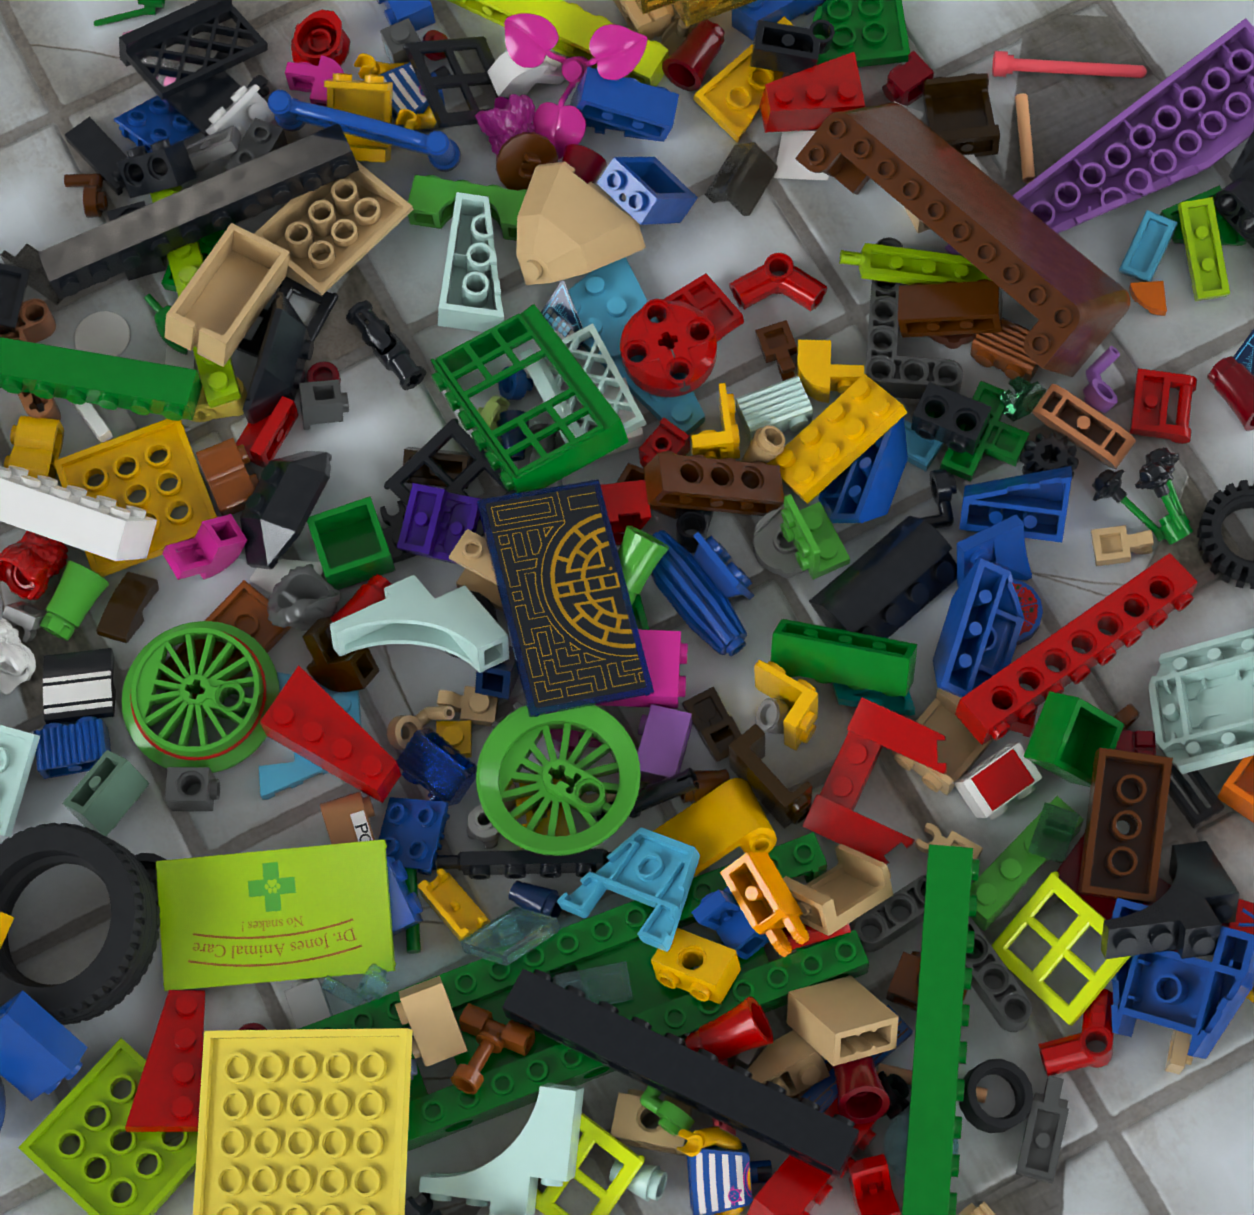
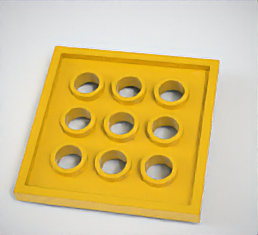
M165 419L53 461L63 488H67V485L87 490L86 496L96 499L97 495L115 499L117 501L116 506L126 509V506L146 510L145 516L157 520L147 559L113 561L85 551L91 570L101 577L163 555L162 553L166 545L195 538L202 521L217 518L181 420ZM159 450L167 452V457L162 462L154 463L150 461L154 452ZM133 462L136 464L132 473L127 475L119 473V469L124 463ZM92 475H104V480L100 485L94 487L88 485V480ZM168 478L178 480L174 489L170 491L161 489V484L164 480ZM143 490L146 492V496L141 502L133 503L129 501V497L134 491ZM184 506L188 508V513L185 517L181 519H173L171 517V513L176 507Z

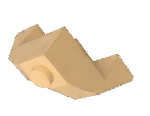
M565 161L540 164L535 167L517 216L516 255L526 285L553 283L586 274L646 248L639 223L625 210L622 211L610 202V196L592 182L587 184L574 174L575 169Z

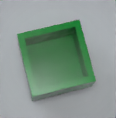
M371 496L308 518L307 523L327 583H330L334 589L340 590L370 580L371 577L377 574L382 576L396 571Z
M1049 691L1023 757L1070 783L1091 787L1095 752L1099 748L1115 750L1124 723L1079 697Z

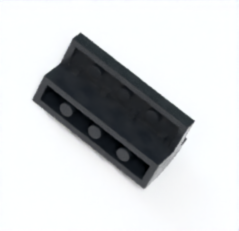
M908 516L810 599L809 602L826 627L889 638L957 579V563L949 552L952 550V547L931 524L921 518Z

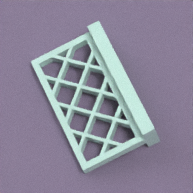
M592 323L562 339L575 358L586 360L583 369L593 383L599 384L598 389L602 395L607 385L620 388L616 400H606L617 415L620 409L634 413L635 418L623 424L626 435L646 425L647 423L594 324ZM593 337L595 342L590 352L577 350L580 342ZM530 348L520 353V356L523 360L534 354V352ZM547 357L526 367L544 402L566 391L560 389L564 380L553 366L547 365ZM594 361L607 364L603 376L589 374ZM575 395L569 398L568 403L565 400L554 406V409L562 419L573 413L578 401ZM588 414L567 427L577 438L586 433L590 425H597ZM559 430L565 444L568 443L569 441L567 440V438L564 436L562 431Z

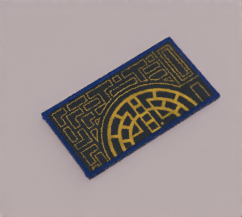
M599 479L477 500L529 717H538L539 715L653 694L652 681Z

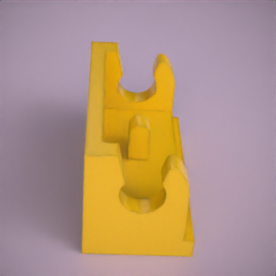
M441 868L437 870L438 876L429 883L424 879L417 887L424 900L462 945L467 948L493 927V924L451 874Z

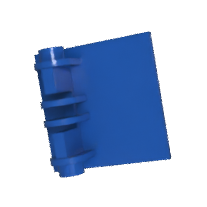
M158 95L114 118V122L120 125L119 130L122 131V136L133 141L137 147L145 145L146 150L151 149L150 144L169 138L171 144L182 140L185 141L200 132L165 99L161 100Z
M390 797L378 840L385 839L387 856L394 857L395 861L400 860L404 868L418 869V873L431 876L432 870L437 868L436 860L438 853L436 850L442 849V845L438 842L439 840H444L445 835L442 833H444L446 822L450 818V815L447 813L449 803Z

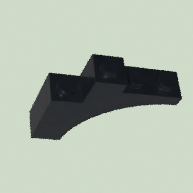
M1207 841L1172 845L1169 876L1171 877L1172 885L1159 900L1143 910L1120 918L1104 920L1101 952L1105 959L1177 950L1182 959L1214 955L1221 924L1232 923L1236 920L1239 891Z

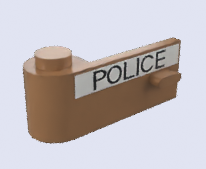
M361 791L320 804L331 844L375 840L369 819L375 816L370 796L363 797Z

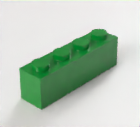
M781 619L772 635L770 661L782 667L789 677L802 676L812 678L818 683L829 684L833 682L848 685L849 688L854 690L869 689L882 692L889 697H906L914 682L918 644Z

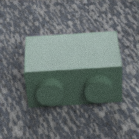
M106 750L62 804L85 827L107 836L117 826L120 819L134 802L139 799L150 783L127 759Z

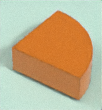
M1163 281L1130 283L1129 292L1135 302L1149 310L1151 314L1166 315L1167 307Z

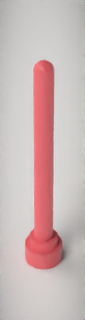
M994 51L992 64L993 77H1006V74H1012L1013 71L1143 78L1147 73V69L1143 65L1014 58V55H1008V51Z

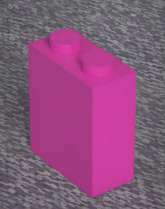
M631 629L646 687L594 697V705L650 708L651 704L678 709L679 697H685L686 676H680V664H687L688 643H681V631Z

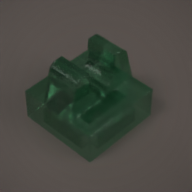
M1021 377L1010 380L1008 384L1014 388L1015 395L1009 389L1000 394L999 397L1007 408L1003 414L1012 422L1031 414L1046 392V389L1038 381L1030 383Z

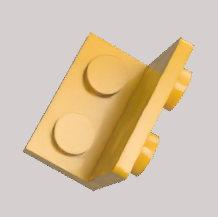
M719 383V411L722 431L704 430L699 434L691 435L692 455H704L706 458L711 459L740 458V438L738 424L735 422L733 393L727 394L725 383Z

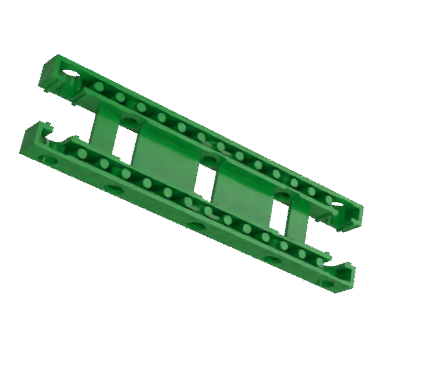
M814 832L775 846L768 853L782 878L787 876L792 879L804 875L806 883H809L827 872V862ZM730 864L693 878L677 928L697 922L691 912L700 905L701 900L709 893L716 892L718 889L723 891L727 887L720 872ZM634 900L438 976L441 977L459 1028L460 1016L469 1003L492 1012L493 1020L507 1025L511 1019L505 1016L502 1007L522 969L532 973L534 969H537L551 977L573 970L574 973H579L590 1001L596 1004L599 1001H605L615 1006L619 1010V1015L629 1020L632 1017H638L652 1025V1031L662 1036L665 1033H671L685 1041L687 1036L698 1031L700 1026L733 1009L749 996L753 997L759 1003L764 1013L787 1005L789 991L850 975L856 978L867 974L869 960L856 930L805 949L802 947L796 948L795 953L769 962L762 947L747 960L738 957L741 971L721 1005L710 1000L706 1002L700 1001L693 997L690 992L677 987L675 989L665 987L656 979L651 959L658 948L643 943L637 935L655 908ZM398 990L296 1030L411 1029L409 1023L402 1025L395 1007V1004L401 1002L399 997V991L401 990ZM461 1031L467 1051L454 1056L457 1067L459 1064L468 1065L479 1046L476 1036ZM534 1031L535 1042L526 1056L507 1048H503L500 1053H491L480 1072L484 1077V1081L476 1094H467L459 1090L454 1084L428 1094L417 1064L418 1074L413 1075V1080H410L407 1152L537 1101L539 1087L546 1083L578 1086L616 1070Z

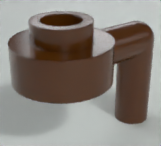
M100 174L64 175L65 187H84L83 208L87 218L101 217L102 212L107 211L108 198L107 193L102 191L103 177Z

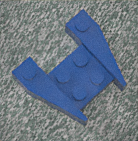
M1117 898L1112 919L1133 914L1148 906ZM1221 926L1212 962L1195 957L1182 959L1179 953L1174 951L1131 956L1111 979L1113 985V1005H1111L1112 1033L1132 1037L1136 1019L1144 1020L1191 1034L1192 1039L1187 1055L1206 1059L1254 986V935Z

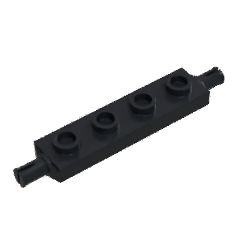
M589 849L571 855L553 856L538 854L528 850L460 852L458 855H437V870L441 868L458 869L464 875H469V878L475 880L489 879L490 875H505L508 879H522L526 877V874H540L543 878H559L561 873H576L577 877L583 878L589 871L596 873L609 862L607 856L612 852L604 849Z

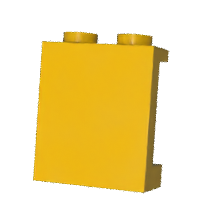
M333 73V79L324 80V87L327 88V107L392 124L393 82H384V76L365 75V80H352V74ZM344 133L355 160L368 162H387L391 160V145Z

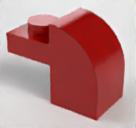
M884 1153L848 1163L850 1174L848 1179L858 1215H901L892 1190L888 1163Z

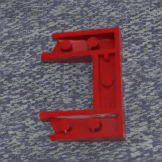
M861 697L847 730L849 732L820 795H816L802 827L888 865L890 862L885 858L887 853L901 842L908 849L913 845L915 839L854 812V808L883 747L945 775L947 763H938L937 741H946V736Z

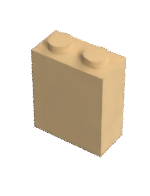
M851 975L788 992L787 1024L832 1066L896 1049L899 1016Z

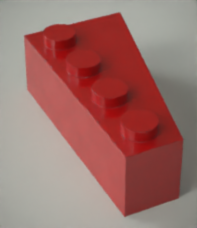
M299 665L260 721L266 736L381 803L384 802L402 775L397 761Z

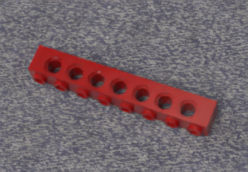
M1168 553L959 700L955 715L981 745L992 738L995 741L1001 739L1010 731V725L1020 719L1021 722H1024L1032 717L1038 710L1037 705L1046 701L1049 691L1062 694L1065 690L1064 687L1071 682L1076 685L1083 681L1090 674L1092 667L1098 663L1104 666L1111 661L1117 654L1116 650L1124 645L1127 648L1134 645L1142 637L1143 631L1149 627L1154 630L1162 625L1168 618L1167 614L1174 609L1178 612L1185 609L1194 599L1192 593L1198 582L1171 553ZM1151 593L1158 594L1163 599L1156 598ZM1125 611L1133 612L1137 617L1130 616ZM1099 629H1105L1109 631L1112 635H1106L1102 633ZM1073 647L1081 648L1086 653H1079ZM1047 666H1054L1060 672L1051 671ZM1020 684H1027L1031 686L1033 690H1025L1020 686ZM993 703H1002L1007 709H999Z

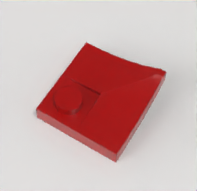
M707 273L663 299L664 301L683 302L700 310L714 324L717 342L744 323L743 314ZM657 316V319L660 322L665 319L663 317ZM696 334L693 338L695 340H703L707 338V335Z

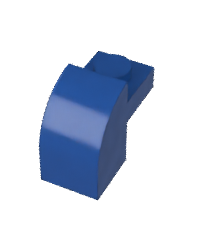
M728 886L723 891L718 889L716 892L706 895L701 900L700 905L691 912L698 924L715 930L724 945L736 950L737 956L745 960L769 942L766 934H758L752 929Z

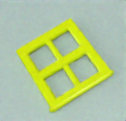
M1057 871L1051 872L991 945L1005 966L1070 1026L1075 1024L1131 957L1106 959L1100 968L1094 972L1071 951L1072 947L1090 926L1102 936L1103 923L1106 919L1060 879ZM1054 893L1078 914V917L1059 939L1035 918L1036 914ZM1027 925L1052 946L1033 971L1009 949ZM1063 958L1089 980L1069 1004L1044 982Z
M582 1113L580 1131L583 1134L578 1143L574 1179L600 1198V1201L590 1215H609L644 1164L645 1157L637 1155ZM595 1143L624 1164L607 1190L578 1169ZM570 1180L567 1182L563 1181V1186H547L543 1193L537 1189L535 1208L544 1215H570L555 1203Z

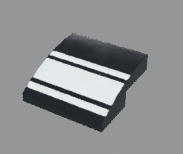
M112 648L44 656L43 708L46 724L73 722L88 716L98 719L115 716L116 689L113 683L115 657Z

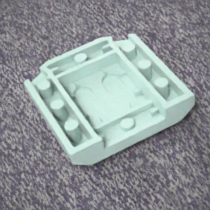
M1254 628L1162 653L1159 658L1161 665L1156 676L1151 677L1148 685L1157 745L1165 756L1173 758L1172 764L1180 773L1185 774L1254 756Z

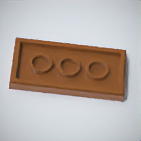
M245 580L205 619V621L228 624L246 632L267 653L292 628L289 626L282 628L272 625V622L268 620L267 608L269 600ZM206 639L194 640L198 668ZM216 641L210 665L225 647V643ZM183 642L176 652L190 673L186 642ZM235 650L221 670L244 656ZM170 656L164 665L184 678ZM251 667L245 668L226 681L244 678L251 671ZM161 674L160 680L176 683L164 674ZM200 689L198 694H204V690ZM193 693V698L196 699L198 694Z

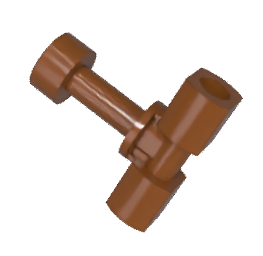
M469 1003L460 1016L459 1024L461 1031L476 1036L479 1046L468 1065H458L451 1077L452 1083L459 1090L467 1094H476L484 1081V1077L480 1072L491 1053H500L503 1048H507L526 1056L536 1039L534 1029L510 1020L507 1025L493 1020L492 1012Z

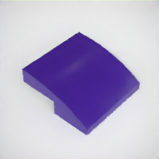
M413 483L397 549L457 564L449 559V555L467 529L476 533L483 501L480 498L449 493L442 488Z

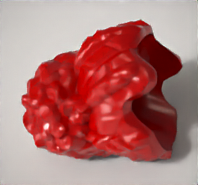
M26 531L21 540L9 545L0 553V581L5 582L11 592L18 595L21 599L38 600L48 588L49 578L59 574V570L66 565V559H68L66 554L68 552L67 546L62 542Z

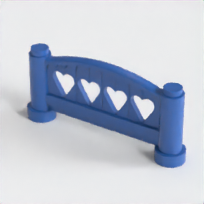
M276 90L268 97L269 109L274 113L275 120L279 126L286 131H298L306 123L322 128L339 124L345 134L426 154L433 167L443 172L456 168L461 159L458 145L441 131L424 134L369 117L302 102L292 98L284 90Z

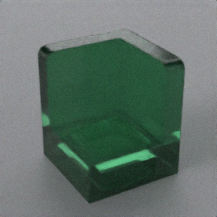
M1045 802L1028 852L1057 863H1063L1080 814Z

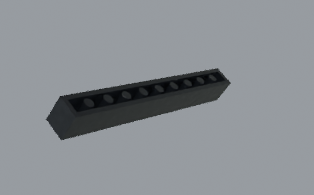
M334 124L38 252L49 283L58 298L63 299L97 283L105 282L109 278L127 270L135 269L139 265L157 257L165 256L169 252L187 244L195 243L201 238L217 231L225 230L231 223L236 224L247 218L255 217L263 211L280 204H285L293 198L310 191H315L321 186L337 179L345 178L349 174L358 171L359 168L340 125Z
M522 969L502 1007L507 1018L531 1027L534 1031L831 1176L840 1178L859 1137V1130L854 1128L855 1123L839 1114H834L832 1118L820 1112L821 1107L809 1099L801 1097L797 1101L785 1095L787 1091L778 1084L766 1081L764 1085L752 1079V1073L740 1066L732 1065L729 1068L718 1063L719 1058L707 1050L699 1049L696 1052L685 1047L686 1042L674 1034L665 1033L662 1036L652 1031V1025L638 1017H632L629 1020L619 1015V1010L605 1001H599L596 1004L585 999L587 995L583 991L571 985H567L566 988L553 983L554 979L543 971L534 969L532 973Z

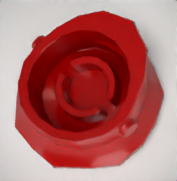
M323 9L316 11L296 25L294 37L291 40L294 63L307 62L318 66L321 55L333 59L340 66L345 62L349 54L350 39L342 29V21L334 11Z

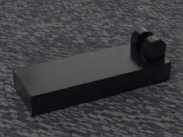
M89 116L65 134L66 140L119 196L123 193L122 189L125 187L117 161L127 156Z

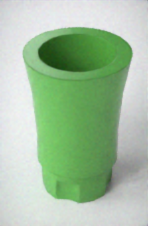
M630 525L626 526L622 543L614 560L624 603L628 608L633 604L637 594L641 593L656 565L670 548L658 538Z
M67 561L59 585L45 609L47 613L42 618L39 626L51 635L68 641L74 630L79 628L86 614L110 583L92 570L76 562Z

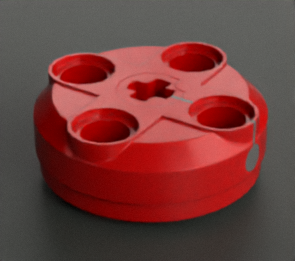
M662 299L648 301L642 309L629 319L621 335L620 352L625 371L640 389L655 396L677 397L696 390L710 376L716 362L717 339L714 324L700 310L689 304L679 301H664ZM657 316L665 318L658 323L650 321ZM696 334H705L707 335V338L703 340H695L693 336H695ZM641 355L645 357L640 362H633L630 360L633 356ZM677 373H685L688 375L686 378L682 380H677L673 378V376Z

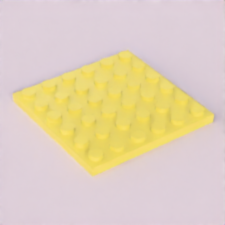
M408 1028L204 1031L193 1215H405L413 1030Z

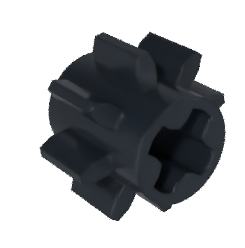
M881 1071L878 1076L890 1100L889 1108L882 1117L887 1114L888 1118L893 1120L910 1105L909 1101L905 1099L909 1095V1087L899 1075L890 1074L887 1076L884 1071Z

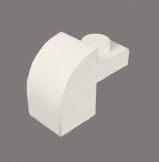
M505 51L487 71L498 97L509 98L510 94L518 96L527 95L535 83L561 85L565 80L562 74L561 62L553 60L547 55L541 65L534 68H524L516 64L509 56L508 51Z

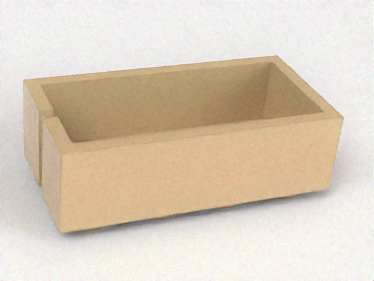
M231 223L167 312L164 338L190 351L195 346L197 347L198 355L224 367L286 277L290 251Z

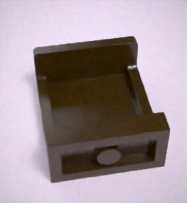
M988 73L936 77L924 81L923 102L928 127L962 155L974 154L975 157L996 155L999 152L1000 130L999 125L994 123L988 92Z
M754 724L729 745L730 769L738 778L744 779L749 783L756 798L784 829L792 822L794 825H797L807 817L810 810L812 785L806 781L794 792H790L761 761L765 757V733L757 724Z

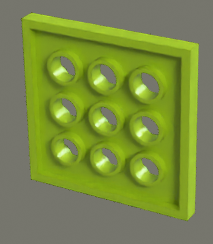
M122 1038L113 1045L18 1147L89 1215H154L196 1169L198 1132H183V1140L174 1147L167 1146L165 1143L167 1132H130L132 1136L130 1146L122 1151L115 1150L113 1145L114 1138L120 1132L126 1131L127 1119L146 1060ZM123 1080L130 1081L132 1084L131 1093L124 1099L115 1098L113 1093L115 1085ZM96 1108L105 1109V1121L100 1126H90L88 1123L90 1112ZM72 1135L78 1136L80 1138L79 1149L74 1154H64L62 1150L64 1140ZM148 1155L156 1156L158 1160L156 1170L148 1175L141 1174L139 1170L140 1161ZM97 1159L104 1160L106 1163L105 1173L97 1179L90 1178L88 1175L90 1163ZM123 1183L130 1184L132 1188L131 1197L124 1203L115 1202L113 1197L115 1188Z

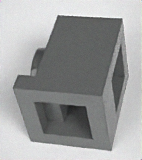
M339 380L299 383L300 408L304 430H309L312 424L343 422V413L349 412L347 392L341 393Z

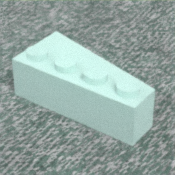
M456 192L438 307V326L485 332L504 321L489 197Z

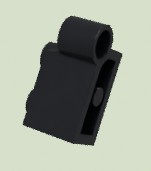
M759 20L753 42L750 67L794 74L816 66L818 55L824 54L830 49L835 34L834 27L826 20L814 21L810 29ZM814 35H822L826 39L820 40L816 38Z

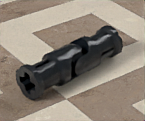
M367 300L358 302L346 315L348 323L355 325L362 333V340L365 344L372 347L373 353L383 366L395 373L400 380L399 384L403 390L413 389L419 385L426 375V370L422 366H417L410 358L409 349L396 334L390 332V327L386 321L380 320L372 311V304Z

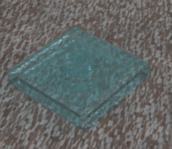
M514 906L460 942L465 953L508 966L560 930L557 918Z

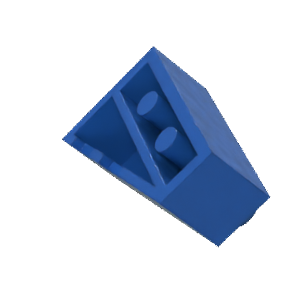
M736 0L731 5L732 27L754 41L759 20L777 23L785 16L791 21L803 13L806 15L815 11L816 6L826 0Z
M587 67L572 96L570 105L575 106L582 112L586 120V127L595 128L594 132L597 134H605V130L609 129L625 131L624 137L664 142L673 128L679 94L670 92L664 87H654L641 83L631 77L607 80L599 75L597 68Z
M1072 466L966 485L964 487L959 530L980 532L1017 514L1024 523V538L1062 543L1072 480Z

